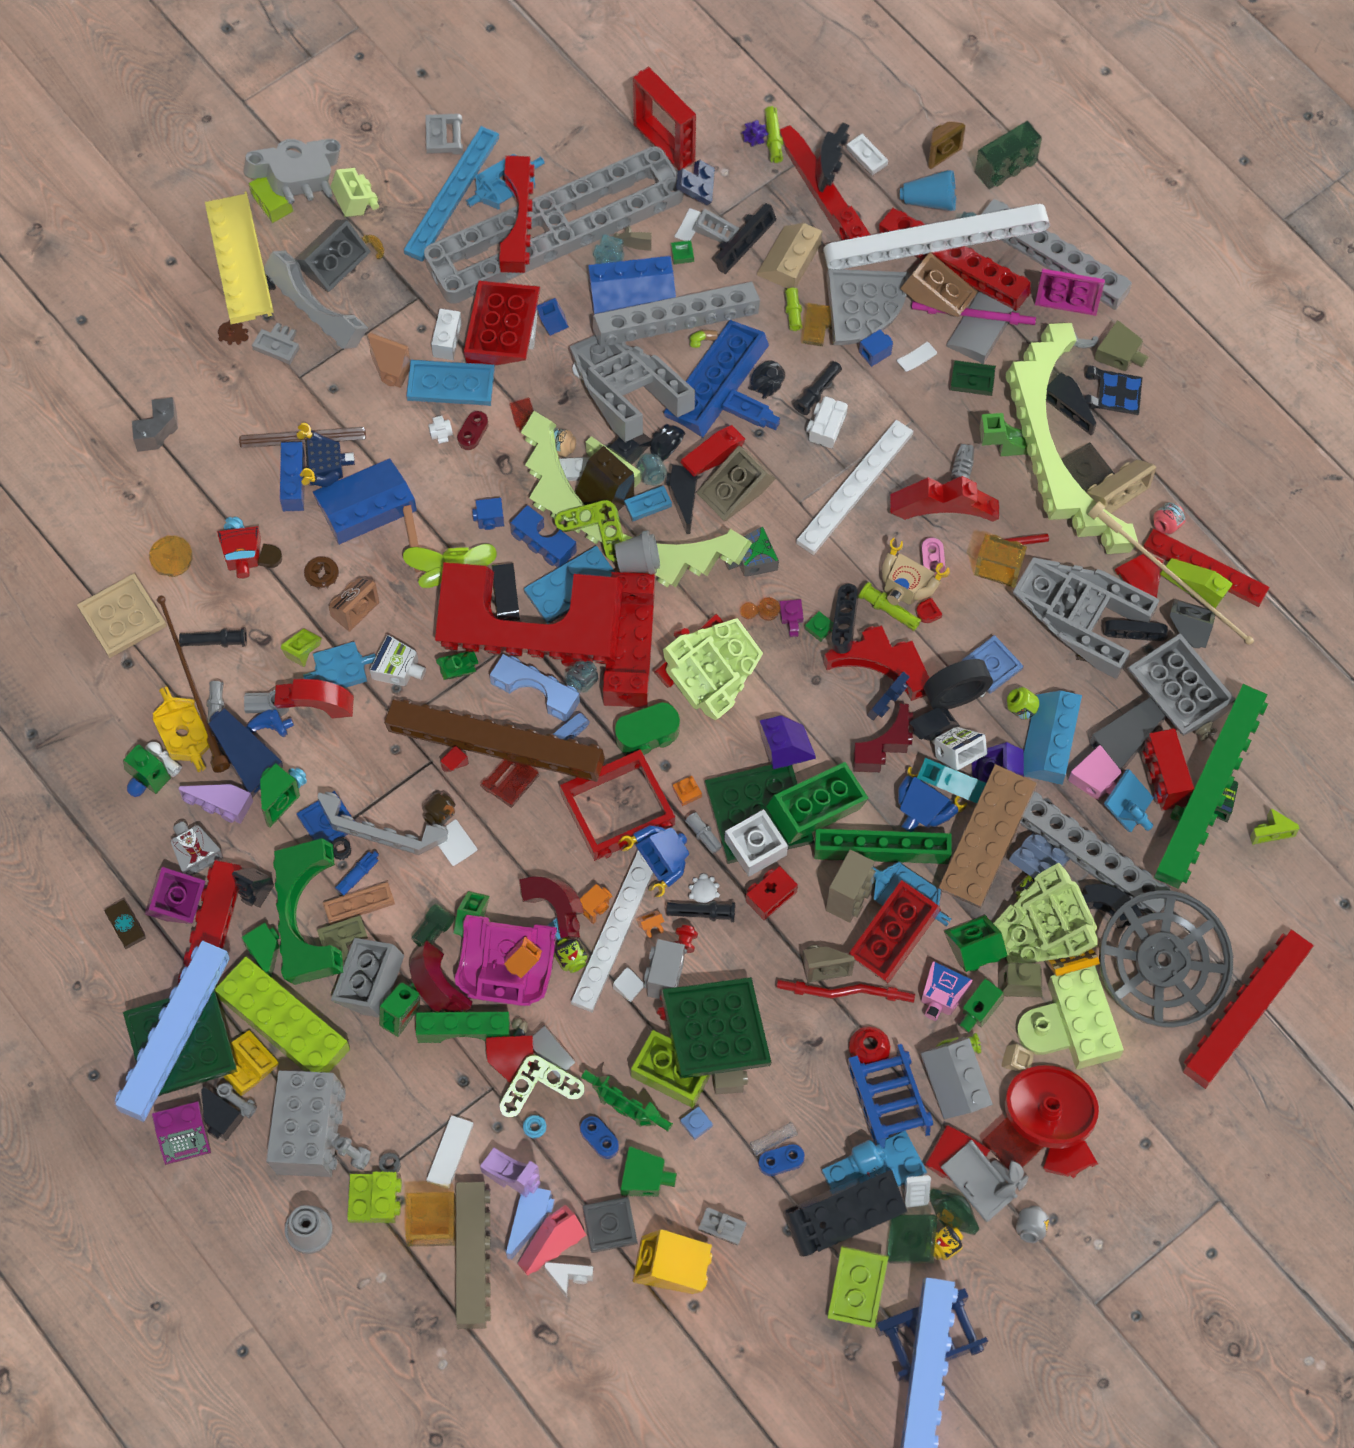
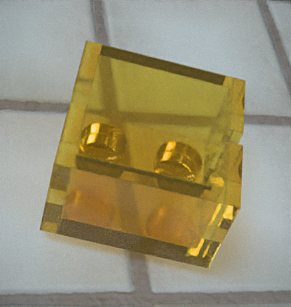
M985 534L977 558L974 575L1015 588L1023 566L1027 546L1017 541L1004 540L997 535Z
M454 1192L406 1193V1243L408 1247L455 1246L454 1220L456 1199Z

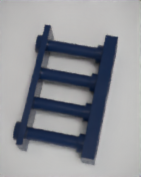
M965 1288L958 1290L956 1303H952L951 1310L955 1311L969 1344L956 1349L951 1339L950 1351L945 1354V1361L947 1362L971 1353V1356L979 1354L985 1350L984 1347L988 1343L987 1337L977 1339L965 1312V1302H967L969 1297ZM919 1306L876 1323L875 1329L878 1336L885 1335L889 1337L901 1365L902 1371L897 1373V1381L904 1379L905 1382H909L911 1364L897 1334L899 1332L898 1329L907 1326L908 1329L911 1328L915 1337Z

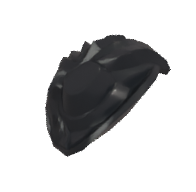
M773 360L763 362L754 370L748 389L763 394L762 399L772 396L781 389V384L786 377L784 369Z
M669 424L655 431L650 445L651 455L654 460L658 462L666 460L683 440L686 434L685 431L677 426L669 427Z

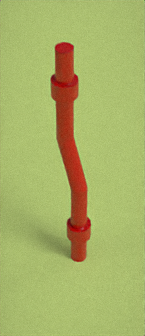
M778 980L777 989L793 991L794 994L802 996L804 993L833 999L864 993L885 997L886 1000L894 1002L901 1000L914 1003L915 994L898 991V988L893 987L886 989L856 984L836 989H826L805 985V982L801 981L794 983Z

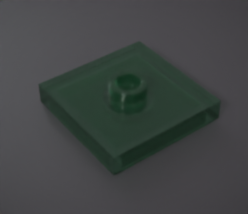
M934 1214L900 1215L891 1219L887 1256H889L888 1262L933 1263L938 1217Z

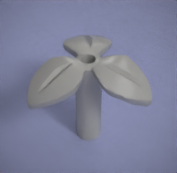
M997 1160L991 1163L1008 1182V1185L995 1193L996 1197L1011 1196L1015 1193L1016 1187L1019 1191L1025 1187L1029 1176L1025 1175L1023 1177L1024 1171L1018 1163L1011 1161L1009 1170Z

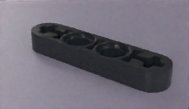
M844 584L838 590L832 631V648L834 652L839 654L847 653L852 648L858 605V590L853 584ZM850 593L849 600H846L847 594ZM844 608L852 609L848 613L841 612ZM842 624L849 625L846 629L838 628ZM841 637H844L843 644H840Z

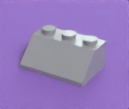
M354 938L343 966V973L340 974L331 1001L362 1015L380 1018V1006L391 994L405 955L393 944Z
M962 1037L920 1053L943 1119L972 1113L993 1105L969 1038Z

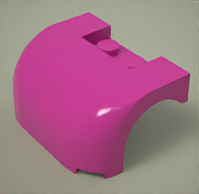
M466 915L463 924L462 953L455 975L456 986H459L470 998L520 1006H530L532 1003L544 998L552 973L557 927L534 924L533 928L489 922L487 917ZM526 937L541 949L542 953L539 961L520 978L507 970L504 961L507 954Z

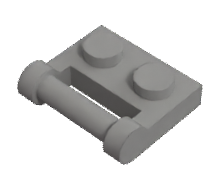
M426 115L427 154L453 153L458 155L463 153V144H461L462 115ZM446 124H452L453 143H447Z

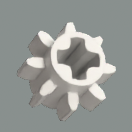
M443 416L433 418V423L428 424L432 440L437 439L439 444L448 442V436L453 435L450 421H444Z

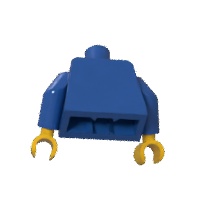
M912 767L908 768L907 776L898 788L900 810L908 815L901 826L909 832H914L919 823L928 828L930 826L936 827L949 821L958 812L964 811L967 802L964 805H959L957 802L961 798L960 796H957L952 803L951 799L918 779V774H911Z
M650 825L633 833L634 836L632 837L624 836L618 843L624 840L627 841L629 847L624 848L622 851H628L635 842H638L635 846L659 881L663 880L660 884L650 885L648 890L652 891L655 887H658L659 893L654 897H661L665 893V887H670L683 876L686 865L685 859L689 855V851L685 847L687 838L684 834H677L673 828L665 830L663 827Z

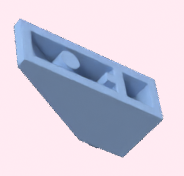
M537 1188L533 1194L530 1192L527 1197H524L522 1194L520 1195L506 1251L507 1259L512 1260L542 1225L547 1217V1213H552L555 1199L551 1198V1191Z

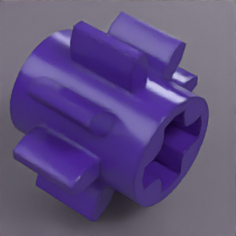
M759 120L746 123L745 131L741 132L744 134V142H751L752 147L765 143L763 138L768 135L765 129L766 125L759 124Z

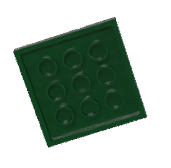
M767 765L705 780L704 784L727 864L738 862V860L725 842V831L762 810H765L787 843V850L814 844L812 833L789 844L766 808L774 795L798 784L792 765L773 769L772 765Z
M752 977L662 989L661 995L680 1079L768 1067L771 1065L772 1061Z
M213 989L158 1096L238 1072L215 989ZM170 997L123 1011L136 1064L140 1050L148 1044L149 1033L153 1027H157L160 1021V1012L164 1007L168 1006Z

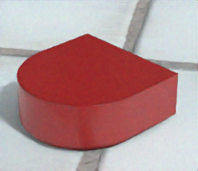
M932 597L921 602L916 611L917 618L921 619L923 623H932L942 618L943 615Z

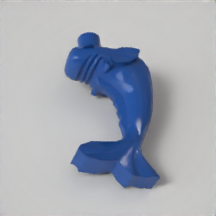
M274 709L266 710L257 715L248 723L246 728L251 733L256 732V730L270 728L277 731L281 737H286L288 735L286 729L293 727L294 723L291 718L282 721L281 716Z

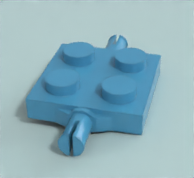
M355 641L313 653L316 664L315 671L303 674L304 679H318L334 683L343 688L367 682L365 665L373 663L376 656L373 653L362 657L357 650Z

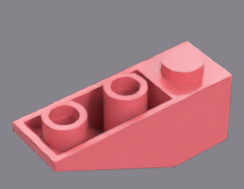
M566 1205L544 1220L517 1263L527 1276L538 1271L545 1262L557 1258L561 1252L577 1244L580 1239L586 1236L577 1217Z

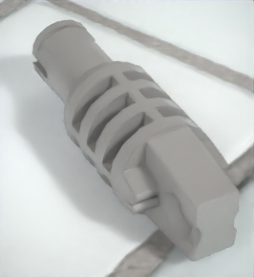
M961 444L954 461L950 476L951 480L961 476L970 478L974 463L975 449L973 445Z

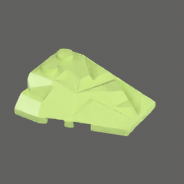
M738 618L707 629L698 630L688 635H681L663 649L664 659L668 663L666 668L668 675L694 709L701 708L705 715L714 720L720 718L733 707L736 702L734 699L744 688L745 680L752 674L763 654Z
M1060 863L1039 873L1034 878L1035 882L1028 890L1024 889L1020 894L1019 900L1014 905H1010L993 923L1002 932L1008 955L1006 957L1008 963H1036L1079 956L1097 946V936L1095 934L1097 926L1079 886L1076 882L1071 881L1069 874Z

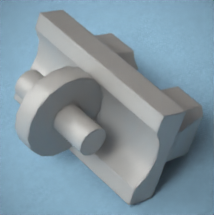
M707 1207L698 1231L738 1246L747 1223Z

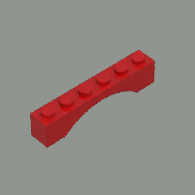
M530 156L505 157V184L516 198L519 212L514 228L500 243V272L525 273L526 265H530V252H527V247H531V235L527 234L528 229H532V217H528L529 212L533 211V199H529L530 194L534 193V182H530V178L535 175V165L531 164Z

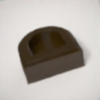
M263 543L258 566L268 568L279 566L283 558L281 550L277 546Z

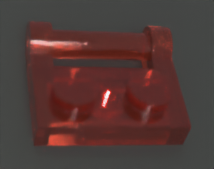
M503 760L487 780H483L480 786L486 792L491 793L512 808L539 777V772L531 766ZM511 765L516 766L499 787H496L495 783Z

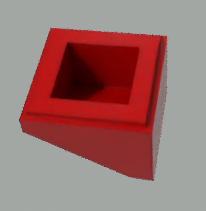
M454 746L440 760L441 768L444 772H451L456 768L469 764L468 756L457 746Z

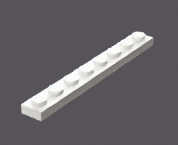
M895 420L799 536L796 544L814 555L912 437L913 430Z
M639 850L571 1001V1005L592 1013L654 874Z

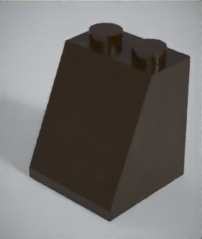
M603 446L588 459L575 493L584 505L607 500L612 502L616 506L617 511L625 506L624 500L634 497V472ZM606 505L604 506L605 510H603L602 513H604L607 516V520H609L610 518L608 512L611 511L612 508H609Z

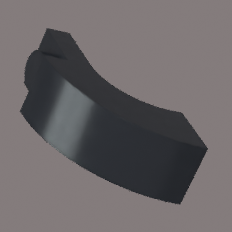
M1103 884L1085 885L1082 891L1089 909L1102 910L1111 917L1124 903L1131 900L1121 890ZM1137 904L1132 906L1131 908L1133 909L1137 918L1139 919L1140 917H1142V913L1138 908ZM1124 913L1115 922L1117 929L1131 925Z

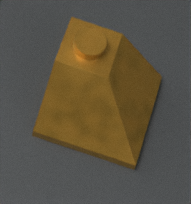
M948 121L943 125H938L933 130L928 163L930 170L962 149L966 127L964 123Z

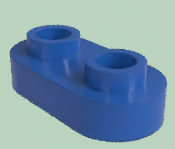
M593 1116L587 1117L582 1121L580 1126L581 1135L594 1151L604 1159L616 1156L619 1150V1142L599 1118ZM595 1125L596 1129L594 1131L588 1130V1126ZM605 1142H610L611 1147L604 1148L603 1144Z
M794 1144L767 1151L759 1159V1169L766 1176H775L798 1169L804 1163V1151L800 1146ZM796 1153L797 1158L791 1159L789 1154ZM772 1159L775 1161V1164L769 1166L766 1161Z

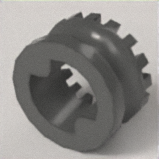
M387 1153L380 1158L379 1167L381 1172L398 1173L401 1163L397 1155ZM389 1159L396 1161L394 1169H385V1161Z

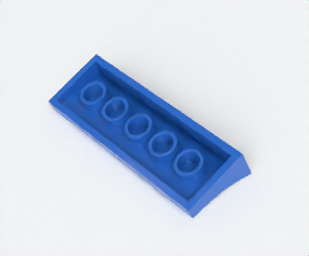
M730 320L686 380L695 390V410L677 418L666 408L664 411L665 417L685 426L703 438L722 412V404L731 390L737 391L769 346L765 332Z

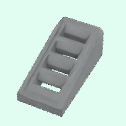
M704 208L692 230L718 242H729L738 233L740 228ZM712 224L715 225L714 229L710 228ZM719 227L723 228L721 234L717 232ZM727 230L731 231L728 238L725 237Z

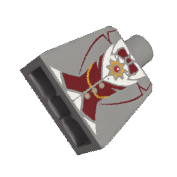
M180 822L173 827L177 837L173 838L170 842L183 874L193 876L214 864L215 860L223 859L219 847L200 826L196 825L189 829L185 822Z

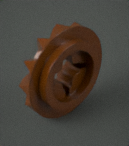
M316 557L309 561L304 569L305 580L310 586H314L318 590L320 588L328 589L330 585L335 584L337 577H339L338 566L328 557ZM324 567L325 573L327 575H323V577L319 579V575L316 573H320L322 568Z

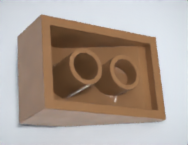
M931 252L900 288L914 301L956 317L961 315L977 293L975 289Z

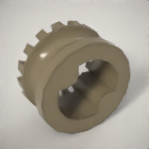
M1212 721L1195 731L1197 735L1201 736V742L1218 731L1212 727Z

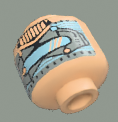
M555 428L554 435L558 456L567 457L575 450L576 438L570 430Z

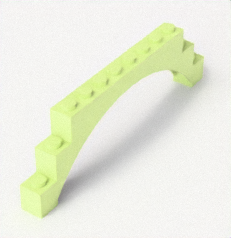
M1072 323L1048 324L1041 335L1042 342L1031 343L1024 353V361L1013 362L1006 372V381L1011 388V398L1016 405L1017 418L1021 422L1022 435L1027 443V453L1032 460L1033 473L1037 477L1038 490L1042 494L1044 510L1047 512L1049 520L1072 518V525L1076 529L1078 537L1101 535V542L1105 546L1107 554L1130 553L1135 547L1119 532H1114L1098 517L1094 520L1088 515L1097 503L1071 476L1063 464L1050 435L1046 415V392L1049 377L1057 359L1064 352H1070L1077 339ZM1103 509L1104 512L1122 526L1121 529L1138 542L1133 523L1127 524Z
M534 411L521 431L526 436L525 441L536 447L525 466L531 469L529 471L531 475L540 479L529 498L535 502L533 506L543 512L545 509H548L552 512L551 517L555 519L560 512L585 505L574 492L561 466L554 435V429L557 425ZM588 510L581 514L583 522H588L592 517L591 512ZM573 514L575 517L574 519H568L566 518V516L564 517V520H566L567 522L575 521L576 525L578 524L575 514ZM599 524L574 530L577 533H580L581 530L587 533L586 538L595 544L598 541L603 543ZM611 527L606 529L608 537H613L617 533V530ZM730 529L725 535L697 543L678 545L657 543L660 559V569H657L655 574L659 577L657 581L667 588L670 584L676 587L689 566L688 570L700 576L703 573L708 576L720 555H722L720 559L731 565L735 562L739 565L752 542ZM623 534L624 541L633 538ZM608 542V544H610V543L613 544V546H614V551L611 552V553H612L613 555H615V553H616V550H615V542Z

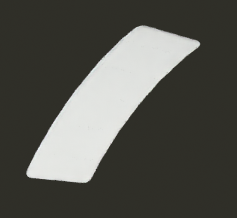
M689 208L674 237L683 241L691 240L695 234V231L692 229L701 212Z
M926 342L911 353L897 359V362L905 371H910L932 358L937 352L929 342Z

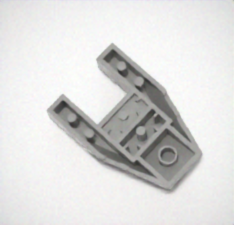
M596 335L570 346L572 356L590 395L612 430L625 442L643 434V414L623 397V395L644 386L677 418L695 410V390L658 356H649L643 353V349L637 346L632 348L626 345L625 342L600 347Z
M1033 557L1015 587L1013 594L1061 641L1096 669L1117 679L1127 662L1130 651L1092 632L1105 608L1132 621L1150 622L1160 599L1099 569L1093 571L1082 569V566L1060 565V562Z

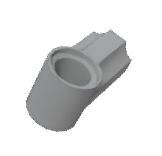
M275 690L270 693H245L244 696L245 713H262L266 710L275 709L280 716L287 714L289 708L277 709L274 706Z

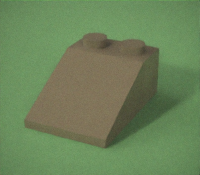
M738 446L696 493L726 522L760 496L776 478L748 450Z

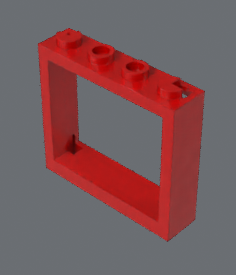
M649 66L643 71H638V74L633 77V125L655 147H659L664 151L671 164L678 171L682 168L685 169L695 162L696 113ZM653 101L675 122V137L653 115Z
M641 749L602 766L597 782L577 777L560 785V794L594 861L604 857L607 859L612 853L629 847V843L625 840L618 843L624 836L632 837L634 836L633 833L650 825L663 827L665 830L675 825V815ZM641 768L665 815L597 844L573 797Z

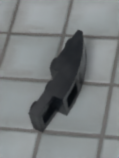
M842 122L836 134L830 131L827 132L817 158L816 179L819 191L824 192L827 185H832L836 176L834 173L838 174L843 165V162H840L843 154L841 153L843 149L841 145L845 146L850 137V134H847L850 125Z

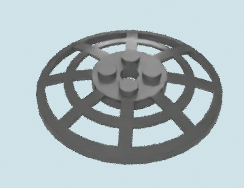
M1159 890L1138 895L1124 903L1114 912L1101 936L1099 965L1101 976L1108 992L1122 1010L1145 1024L1173 1028L1199 1021L1220 1004L1227 993L1232 979L1233 951L1226 929L1210 908L1187 894ZM1166 899L1164 913H1151L1138 919L1131 908L1146 900ZM1175 901L1193 907L1207 921L1196 928L1186 919L1174 915ZM1124 913L1131 925L1123 933L1118 948L1106 945L1112 926ZM1162 920L1160 933H1155L1151 936L1142 926V924L1149 921ZM1171 922L1181 925L1190 934L1182 940L1176 935L1171 934ZM1212 928H1214L1220 940L1224 964L1210 963L1208 947L1202 936ZM1133 931L1136 932L1142 941L1137 951L1125 949L1127 940ZM1195 941L1200 948L1202 962L1191 961L1188 946ZM1160 954L1167 956V966L1159 964L1158 956ZM1105 955L1117 957L1118 972L1124 985L1116 992L1111 986L1106 972ZM1124 959L1135 961L1139 972L1130 980L1125 971ZM1189 970L1201 971L1198 982L1191 990L1183 980ZM1209 972L1223 974L1216 994L1205 1006L1196 995L1205 985ZM1144 980L1150 985L1155 986L1154 999L1143 995L1135 987ZM1174 985L1184 995L1176 1000L1163 1001L1164 988ZM1131 992L1140 1001L1154 1006V1019L1136 1013L1121 999ZM1189 1001L1198 1011L1196 1014L1182 1020L1163 1021V1008L1177 1007Z

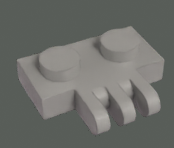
M276 323L272 332L261 329L252 344V348L255 351L290 365L300 349L299 344L293 342L297 330L291 329L289 332V327L284 326L282 328V324Z

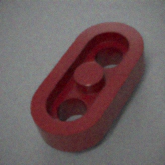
M474 411L469 414L457 436L458 444L462 449L472 450L478 446L489 425L488 417L484 412Z

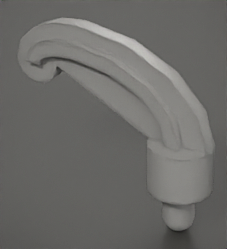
M1075 333L1077 341L1074 346L1090 348L1095 346L1099 339L1096 336L1092 340L1078 339Z

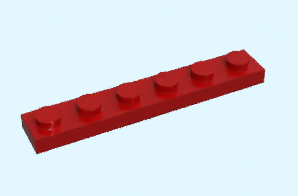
M1156 529L1152 530L1143 548L1168 562L1173 558L1217 572L1233 583L1228 590L1229 593L1257 607L1261 605L1270 588Z

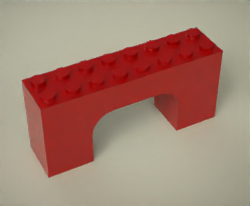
M443 562L435 641L440 643L441 647H444L446 650L458 651V647H462V649H466L468 652L479 653L480 649H484L489 654L501 655V651H506L509 655L522 657L523 653H527L532 658L544 659V655H549L552 659L565 661L566 657H571L575 662L587 663V659H593L597 664L608 665L609 661H615L623 583L617 577L574 574L571 604L567 615L561 621L554 624L504 621L495 618L491 609L494 571L489 567Z

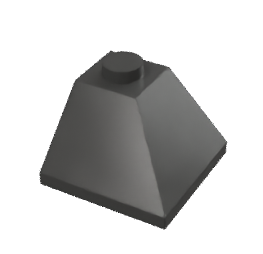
M1174 599L1170 617L1179 633H1181L1191 647L1206 648L1214 625L1215 614L1207 608Z

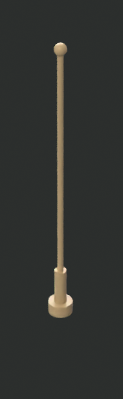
M1098 502L1091 509L1088 515L1095 520L1098 517L1114 532H1119L1244 638L1246 644L1251 645L1254 642L1253 637L1244 634L1121 529L1122 526L1103 511L1105 506L1101 502Z

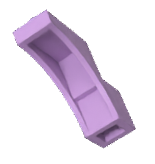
M496 1148L492 1149L480 1166L481 1173L503 1188L506 1185L510 1186L524 1197H527L530 1192L533 1194L541 1183L539 1181V1169L536 1164L531 1161L528 1164L519 1162Z

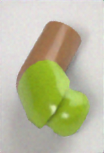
M700 330L692 334L689 338L690 347L699 348L703 340L715 341L718 338V331Z

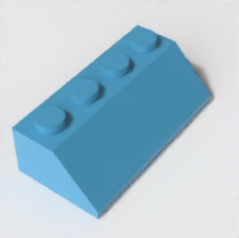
M1060 690L1036 695L1039 699V708L1037 713L1031 717L1024 749V776L1063 785L1082 695Z

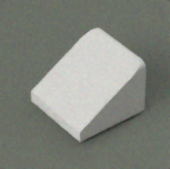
M627 967L614 981L613 989L629 1002H632L644 988L645 984Z

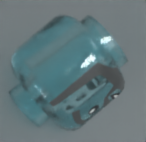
M656 454L645 455L637 463L636 469L641 471L640 478L643 483L656 486L664 481L667 475V468L660 456Z
M577 661L566 674L567 685L574 687L578 693H587L599 679L596 671L597 667L590 661Z

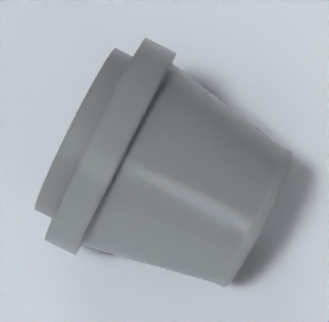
M643 531L641 535L615 544L620 573L636 572L649 573L651 575L656 574L657 569H660L656 539L654 534L650 535L649 531Z
M305 1205L296 1208L290 1214L285 1224V1236L289 1245L294 1250L304 1254H313L324 1249L330 1242L333 1234L330 1217L324 1210L316 1206ZM309 1220L311 1222L310 1226L303 1227V1221Z

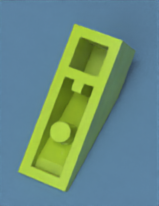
M1173 558L1166 565L1170 571L1215 609L1233 584L1215 571ZM1162 570L1160 575H1162L1163 577L1171 581L1173 584H1175L1176 586H1178L1179 588L1193 596L1177 581H1175L1170 575H1168L1164 570Z

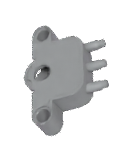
M286 139L278 144L277 149L273 147L248 152L245 157L243 172L245 176L252 179L266 177L274 193L285 196L289 204L294 203L293 195L304 194L311 201L314 198L313 192L321 190L324 191L327 197H332L333 193L329 185L330 166L337 164L341 145L335 139L311 141L306 144L296 139ZM294 148L297 149L299 152L287 149Z

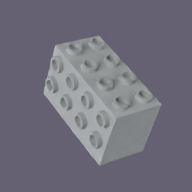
M278 1071L266 1160L277 1175L332 1177L333 1170H336L337 1156H335L334 1144L340 1138V1134L337 1133L338 1124H342L343 1112L340 1108L341 1102L345 1101L346 1091L334 1073Z

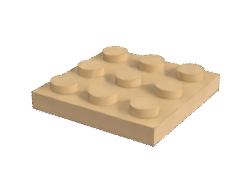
M135 573L77 604L78 609L109 658L167 627L166 622Z

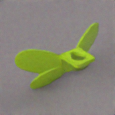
M482 544L470 550L468 547L448 548L443 555L429 549L412 547L405 550L403 559L410 567L426 572L419 578L418 583L422 588H431L441 584L443 562L487 566L496 559L497 551L490 544Z

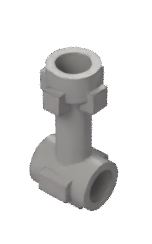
M229 1083L219 1084L216 1088L218 1097L238 1107L242 1117L250 1118L257 1110V1106L254 1105L255 1103L249 1099L246 1102L232 1092L233 1087Z
M347 1137L338 1138L334 1144L335 1149L338 1151L337 1153L341 1156L349 1155L352 1158L351 1165L363 1170L368 1164L371 1152L362 1147L355 1149L350 1145L352 1140Z

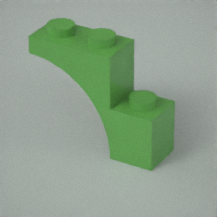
M1003 413L982 414L979 426L982 446L999 444L1000 456L1028 455L1027 443L1022 435V430L1008 425L1004 420Z

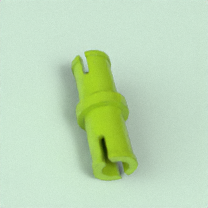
M788 288L785 290L787 301L785 310L789 318V329L791 331H798L803 328L800 314L802 306L799 304L798 289Z

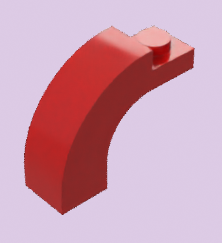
M293 679L291 684L276 685L274 706L277 709L313 707L325 711L332 719L353 717L354 696L347 689L337 684L313 679Z

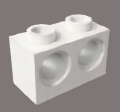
M439 310L431 344L433 357L454 360L462 327L461 313L459 311Z

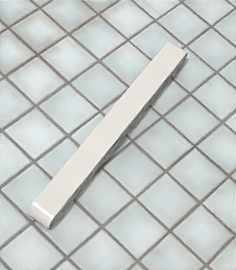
M1035 204L827 244L823 251L828 269H846L1038 233L1048 229L1050 223L1045 206Z

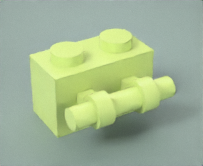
M355 168L336 169L330 187L345 217L364 215L367 205H370L372 210L379 208L378 198L372 192L371 184L363 174L358 175Z

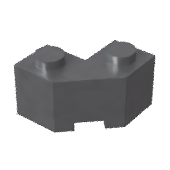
M173 397L152 400V419L132 421L133 440L137 452L159 449L164 444L163 441L178 429L177 410Z

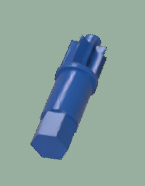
M373 851L372 854L368 852L355 864L354 868L342 879L335 889L342 896H345L379 861L376 859L379 854L376 851Z

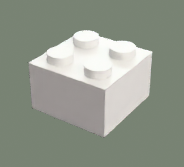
M765 810L725 831V842L748 877L787 856L788 845Z

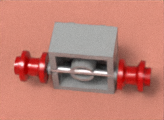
M682 925L676 928L675 933L679 936L678 941L669 942L658 939L656 946L651 947L650 964L646 968L644 977V988L648 989V997L657 998L663 1002L662 989L678 987L685 954L694 952L695 947L691 944L692 939H697L698 933L692 926ZM663 1004L662 1007L657 1008L656 1013L660 1016L661 1020L667 1021Z

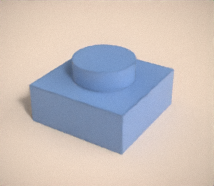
M699 1106L680 1120L682 1126L694 1140L713 1127L712 1122Z

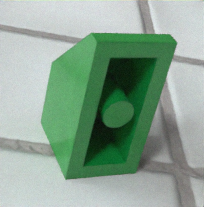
M467 892L457 910L454 934L460 935L463 938V924L466 915L485 916L490 896Z
M263 923L241 938L259 968L272 978L279 951L277 940L280 938L273 927L269 929Z

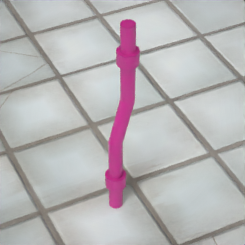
M916 301L912 303V310L928 311V314L935 315L937 313L948 314ZM965 308L960 315L1010 322L1012 325H1018L1019 323L1036 324V317L1020 315L1018 312H1011L1009 314Z

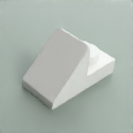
M545 1262L547 1275L565 1297H567L569 1279H572L577 1284H587V1281H593V1266Z

